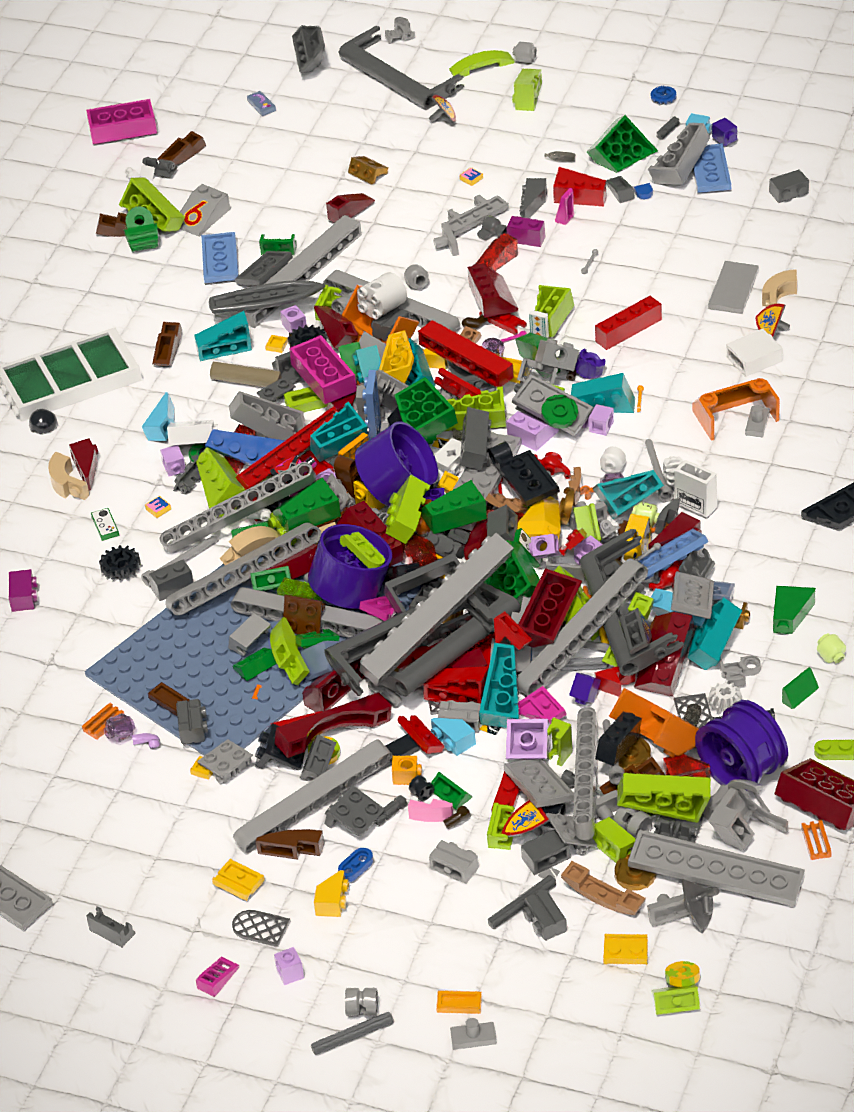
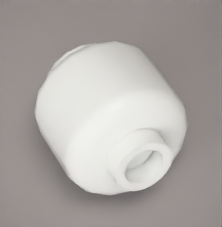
M616 446L606 448L600 458L601 468L610 474L620 472L626 462L625 452Z

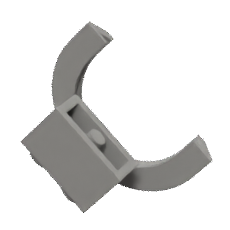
M731 780L728 784L729 790L708 820L724 843L743 851L755 835L747 823L751 815L780 831L788 833L789 828L787 819L766 811L745 794L743 789L757 794L761 793L759 790L764 789L763 785L749 780Z

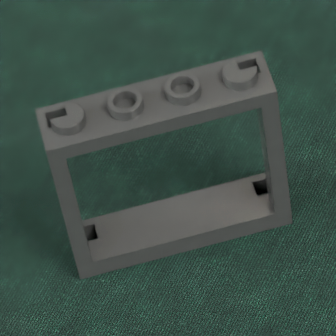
M453 553L386 582L384 594L398 615L406 611L397 597L398 594L449 572L454 574L456 572L455 568L460 562ZM476 590L473 594L484 605H486L484 600L480 596L479 592ZM468 612L441 624L418 647L427 646L434 640L448 637L471 620L473 616Z

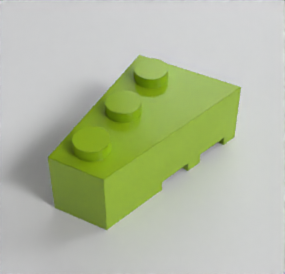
M539 285L535 311L548 314L549 337H554L574 307L571 288Z
M410 475L399 491L392 494L389 500L391 504L387 511L389 516L385 523L387 525L386 534L405 544L416 531L421 512L418 510L420 504L423 505L426 499L423 498V495L429 490V484Z

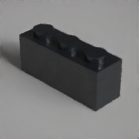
M623 711L599 738L595 759L615 766L638 740L642 718L635 716L633 713Z

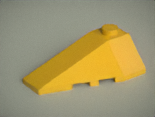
M403 330L388 336L379 369L405 384L412 369L414 356L407 333Z
M550 496L532 504L518 521L517 529L522 528L530 538L554 534L558 536L559 541L561 531L559 501ZM544 542L540 545L541 551L546 550L547 542Z

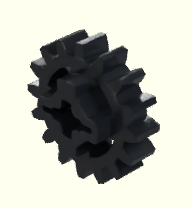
M307 325L304 327L298 326L297 330L292 329V332L289 333L288 344L291 348L320 335L327 341L324 329H320V326L316 328L314 325L310 327Z
M119 545L117 549L111 547V551L105 550L106 555L101 554L99 565L101 573H104L105 577L111 576V580L115 577L121 580L124 576L128 579L129 574L135 575V570H140L141 560L139 552H136L135 548L129 549L128 545L125 548Z

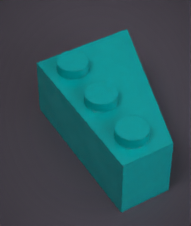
M244 311L194 335L200 361L252 351L249 325Z
M624 372L572 384L571 395L592 407H595L596 404L611 407L614 413H634L636 398Z
M347 402L340 412H336L330 421L325 422L310 435V450L318 461L321 462L338 454L341 449L363 432L367 434V425L351 404Z

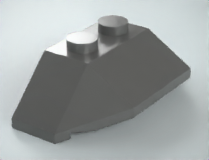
M301 25L292 35L299 72L308 73L313 72L315 68L320 66L323 60L325 43L320 26Z

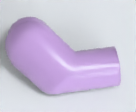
M151 733L132 735L133 745L148 742L150 748H157L160 745L158 735Z

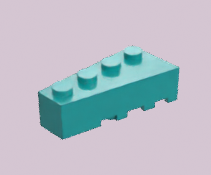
M494 643L479 710L480 724L507 728V719H519L514 645Z

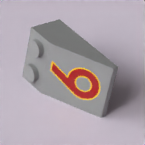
M205 184L199 185L191 192L180 210L185 216L180 229L200 237L230 211L229 195Z

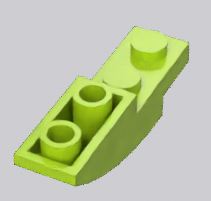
M283 617L271 630V649L278 667L286 671L292 684L299 685L310 671L298 650L300 646L296 644V636L287 619Z

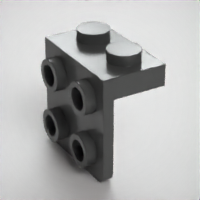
M352 785L347 792L344 791L339 796L334 805H330L326 810L324 824L331 829L338 821L355 835L362 836L383 814L384 808Z

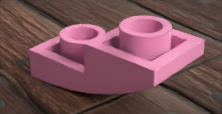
M434 798L431 804L410 800L408 804L409 819L423 822H443V820L453 815V803Z

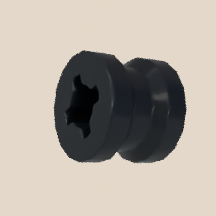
M423 775L413 778L408 787L409 791L412 794H416L420 801L429 799L435 789L434 785L427 782Z

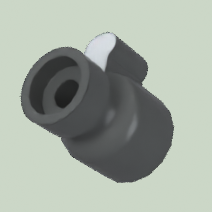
M491 215L487 216L482 223L481 230L477 232V236L485 241L496 234L499 238L505 239L507 237V226L501 224L499 219Z

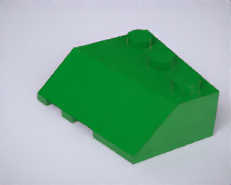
M623 115L609 126L586 153L598 165L617 173L659 150L626 115Z
M426 377L394 394L402 421L415 428L426 441L458 423L454 407Z
M322 477L273 511V515L284 530L289 532L304 523H311L314 526L340 517L341 512L338 497Z
M472 480L428 503L419 510L433 534L487 519L486 500Z
M506 540L513 547L512 555L484 583L513 596L521 607L523 597L531 598L540 579L522 545Z

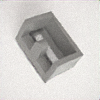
M524 357L517 380H520V384L523 385L530 374L554 385L559 368L540 364L535 360Z

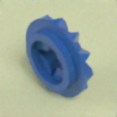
M669 86L656 87L650 93L653 102H658L659 104L672 103L677 95L676 90Z

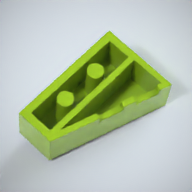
M522 68L514 82V94L512 95V103L515 104V110L535 111L542 86V69Z

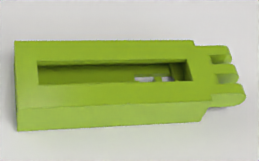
M310 387L290 391L283 395L287 407L304 413L327 407V404H324Z

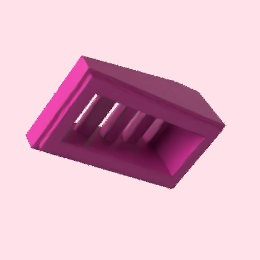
M569 188L561 197L555 217V222L566 225L574 217L572 188Z
M221 956L196 978L197 989L215 997L240 968L239 964Z

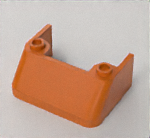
M356 285L342 313V316L353 323L359 335L353 343L359 342L364 331L372 335L371 324L374 319L365 313H361L358 309L357 290L362 285ZM399 316L390 334L405 330L408 339L412 338L419 321ZM378 339L385 344L387 343V340L383 341L382 339Z
M757 378L701 395L692 403V411L712 441L714 440L713 413L762 400L766 408H770V414L774 420L778 422L780 399L767 380Z
M626 688L623 689L609 714L610 718L616 720L623 711L633 713L635 716L642 718L639 735L642 734L651 739L654 744L664 748L663 753L673 758L675 755L681 756L696 747L695 736L699 728Z

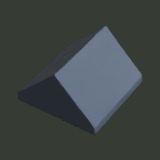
M323 641L301 651V656L310 671L305 677L307 681L332 671L333 668L328 663L324 650L341 641Z

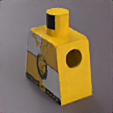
M630 514L625 532L630 529H636L633 537L626 541H631L637 536H641L642 539L640 540V545L624 554L625 561L630 558L635 560L648 551V544L652 541L649 517Z

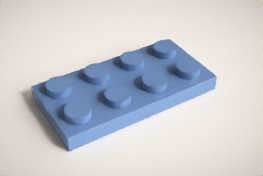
M723 143L706 145L693 167L697 192L706 193L710 191L732 190Z
M235 232L201 235L204 283L235 280L239 276Z
M369 370L368 377L364 379V387L366 389H363L362 393L363 401H366L364 403V414L367 415L365 423L367 428H369V431H367L369 439L380 433L381 430L376 370Z
M691 529L661 546L660 550H655L644 557L639 563L648 569V575L645 580L653 577L655 572L669 568L671 563L676 560L685 559L690 552L702 549L704 544L708 543L706 535Z

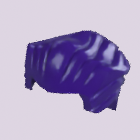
M584 348L578 354L575 370L583 378H598L603 374L606 359H601L596 353L587 352V349Z

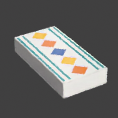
M534 310L529 312L531 333L549 338L548 314Z

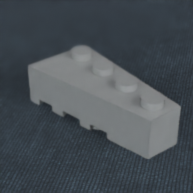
M689 123L676 137L677 141L667 147L668 151L656 159L657 163L654 166L651 165L648 168L654 184L684 185L710 140L704 123Z
M238 391L229 404L231 419L272 439L287 440L306 426L304 412L245 392Z

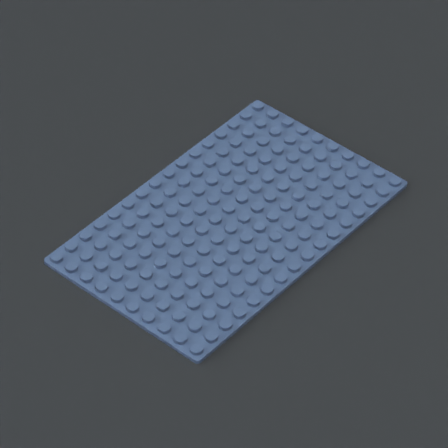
M280 547L274 552V554L279 553ZM263 556L258 558V563L263 561ZM400 562L393 566L404 565V563ZM224 564L220 565V566H219L217 569H215L214 571L220 569L221 567H223V566H225V565H224ZM247 565L242 566L241 573L246 570ZM230 574L224 577V582L230 578ZM305 574L292 579V586L264 591L281 596L286 594L319 600L326 606L367 615V612L359 608L340 607L322 599L305 582ZM251 578L182 615H175L165 608L85 670L87 678L178 739H180L178 717L149 699L148 693L159 683L163 682L189 700L199 699L201 707L205 706L207 718H204L203 721H207L208 733H204V742H192L187 745L204 756L227 739L243 749L248 747L259 738L262 731L268 729L271 725L270 723L278 722L303 701L302 691L318 678L316 677L309 681L304 678L299 685H295L290 681L286 671L275 664L255 677L245 680L233 669L232 666L258 650L264 647L271 649L270 633L278 623L277 621L264 619L271 624V627L267 629L268 633L262 634L254 641L248 650L245 651L246 654L244 656L228 648L229 636L250 617V615L234 611L231 608V602L239 588L253 589ZM383 582L379 597L385 596L384 586L386 582ZM213 583L207 586V590L212 589ZM423 585L397 595L406 611L409 610V605ZM196 592L191 594L190 599L195 598ZM176 601L173 608H177L180 602ZM339 636V641H343L348 637ZM301 646L298 648L300 654L301 651L305 650ZM257 684L262 687L257 694L258 700L252 699Z

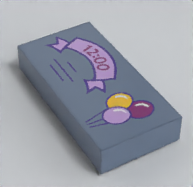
M261 91L246 96L247 101L261 116L276 111V106Z

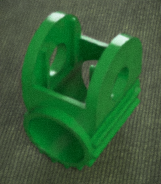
M144 207L132 208L126 215V229H123L131 252L158 247L157 223H154L151 212ZM141 219L144 223L137 225L135 221Z

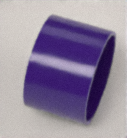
M404 422L393 423L360 445L355 453L356 467L364 485L377 500L386 506H390V497L393 493L399 491L410 475L429 485L435 483L438 478L437 461L429 444L415 428Z
M350 524L330 526L321 534L308 573L309 585L318 596L334 605L358 609L360 608V601L379 597L392 559L391 548L383 538L366 528ZM354 532L361 533L385 558L384 565L377 568H368L347 546L343 547L341 545L340 537L346 534L351 535Z

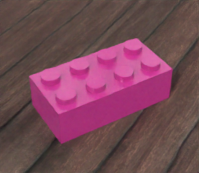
M150 99L86 110L93 144H102L104 142L157 133Z
M321 335L289 348L291 365L324 404L357 391L355 374Z

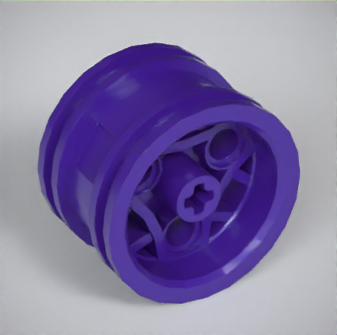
M741 699L736 701L723 712L721 719L715 718L710 720L706 725L698 729L695 736L696 749L701 762L720 785H727L731 780H749L759 783L764 774H772L778 768H781L787 762L789 756L787 741L778 723L763 707L750 700Z

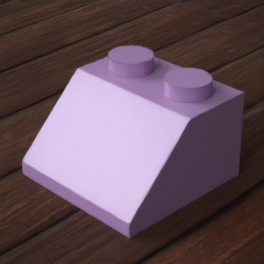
M519 411L506 421L507 435L521 437L522 445L536 452L559 432L558 428L551 427L544 421Z
M507 719L506 760L547 759L551 734L547 735V728L550 725L548 719Z

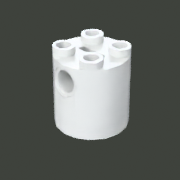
M393 272L382 274L357 290L358 309L361 313H365L375 320L379 319L407 300L408 294L404 282Z

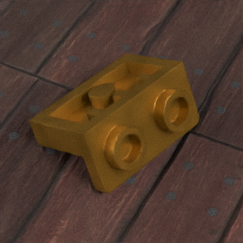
M364 155L351 157L348 173L370 184H375L376 176L387 174L389 167Z

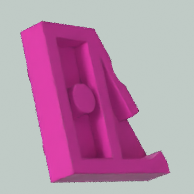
M386 596L360 601L359 609L367 612V615L375 616L385 621L396 614Z
M544 686L518 702L519 715L530 719H548L551 724L553 717L561 719L567 715L565 709Z

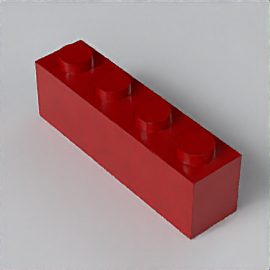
M650 295L595 325V342L605 350H608L662 320V304Z

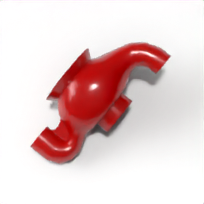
M548 452L545 454V457L538 459L551 475L563 472L564 477L570 479L571 471L562 463V457L558 453Z
M684 559L676 560L669 568L660 570L658 574L660 582L657 584L650 583L649 589L673 587L675 573L680 572L679 567Z

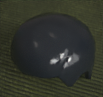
M37 409L31 414L28 426L31 432L35 430L40 435L49 433L55 429L57 418L53 412L47 409Z

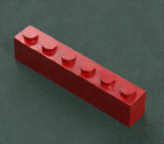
M432 320L418 330L419 345L491 385L501 387L514 378L513 363L459 335L455 331L446 328L442 324Z

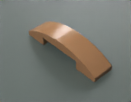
M571 861L561 874V878L578 893L596 904L619 913L635 915L646 901L645 897L629 889L623 892L591 876L590 869L574 861Z

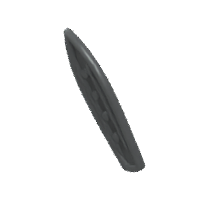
M303 280L268 283L212 296L209 298L208 305L213 314L275 307L314 295L324 289L325 284Z

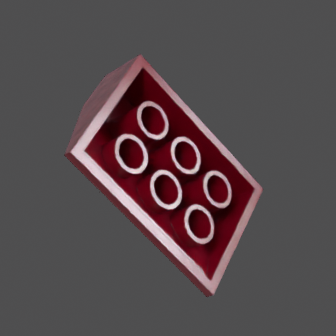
M811 758L780 773L774 794L780 797L782 801L792 803L798 806L800 810L816 815V818L832 823L839 830H847L854 826L853 779Z

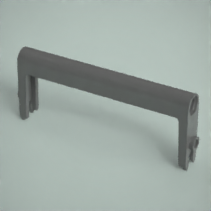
M374 26L341 45L338 51L342 59L425 109H430L437 105L432 100V96L438 95L447 99L465 86L464 84L456 85L458 81L464 78L463 75L457 74L429 89L367 52V48L381 40L380 34L372 37L374 33L380 31V26Z
M630 529L581 557L580 565L592 596L608 580L604 566L640 545L641 536L634 537L631 541H626L634 536L636 529ZM619 608L603 624L619 671L624 676H631L683 646V642L679 641L667 646L668 643L678 638L677 634L673 635L671 632L631 654L627 645Z
M483 583L477 589L484 602L489 605L488 607L494 617L504 611L510 617L512 612H520V604L513 596L486 583ZM473 617L401 672L393 671L380 684L407 697L493 631H487Z
M471 594L451 614L453 615L465 609L487 631H495L494 624L491 622L494 621V615L489 607L484 605L474 594ZM415 607L324 650L325 657L330 666L340 676L343 684L348 685L357 696H361L364 693L360 687L362 679L349 664L362 658L367 653L371 654L374 651L375 645L380 640L384 641L388 638L387 635L394 627L398 628L402 624V619L408 613L411 615L415 611Z

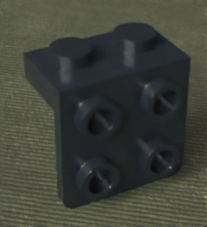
M272 723L266 731L261 732L258 738L260 745L254 755L256 757L255 766L263 769L267 762L273 759L295 770H300L303 765L305 752L287 758L275 744L276 728L280 726Z

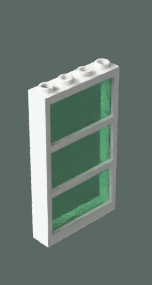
M116 327L0 365V388L2 394L7 395L6 399L9 406L12 405L14 415L18 416L21 422L29 420L31 414L37 409H47L53 412L142 381L140 366Z

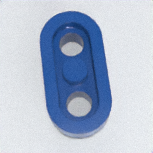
M365 847L356 849L339 864L338 871L344 870L345 879H348L349 882L356 880L373 864L372 851Z

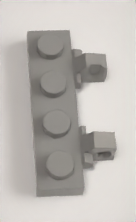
M478 194L474 196V205L477 206L462 214L453 211V208L447 211V219L449 220L447 222L456 237L482 223L487 216H495L507 210L508 203L499 195L486 200Z

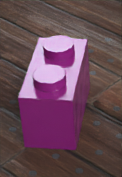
M511 216L507 224L508 243L534 247L542 246L546 237L544 220Z
M32 569L9 572V603L12 612L35 609V601H38L37 590H34V588H38L37 577H33Z

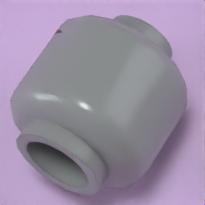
M519 41L516 46H513L512 55L515 56L517 62L531 63L536 59L537 47L532 42Z
M412 264L405 270L404 279L412 288L422 289L428 284L429 274L421 265Z

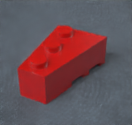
M558 167L553 185L554 203L559 204L565 192L572 188L574 205L604 207L607 197L606 180Z
M489 666L443 669L424 683V700L438 703L450 700L465 703H481Z

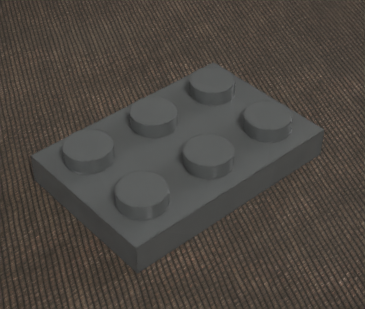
M266 251L235 278L237 285L258 286L265 284L277 271L288 264L293 258L292 253L287 251Z

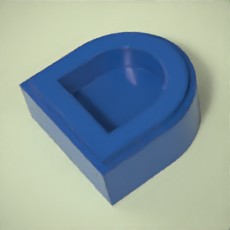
M650 183L634 186V193L640 199H649L653 196V188Z

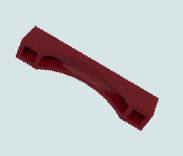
M377 692L277 727L275 744L289 758L305 752L308 745L317 735H321L329 730L345 726L375 727L389 722L392 705Z

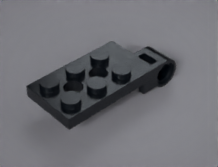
M506 441L488 449L492 463L526 507L560 492L558 484L531 450L513 457L511 448Z

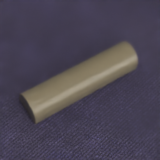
M213 361L210 367V378L212 380L265 388L282 378L280 371Z

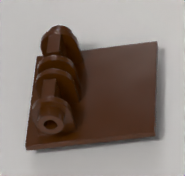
M285 594L283 617L287 619L295 634H306L313 631L320 633L321 611L325 610L326 605L319 600Z

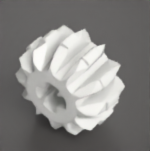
M669 456L663 460V475L666 484L671 488H675L674 470L683 462L680 456Z
M726 682L724 684L717 683L715 687H711L708 695L711 710H716L717 714L724 712L736 701L743 699L740 688L738 686L735 687L734 683L727 684Z

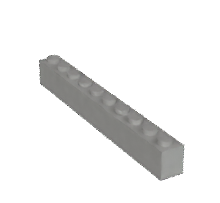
M345 215L342 216L265 284L281 281H310L362 235L360 221ZM280 306L244 311L248 325L256 328Z
M497 533L492 537H486L481 544L482 546L478 550L474 549L469 554V559L465 563L463 561L459 563L455 568L456 572L452 576L450 574L447 575L441 582L442 585L438 589L435 587L429 593V598L425 602L423 600L416 605L415 611L411 615L408 613L402 619V624L398 628L394 627L387 635L388 638L384 641L380 640L375 645L374 651L371 654L367 653L360 660L359 671L374 685L378 686L512 555L513 547Z

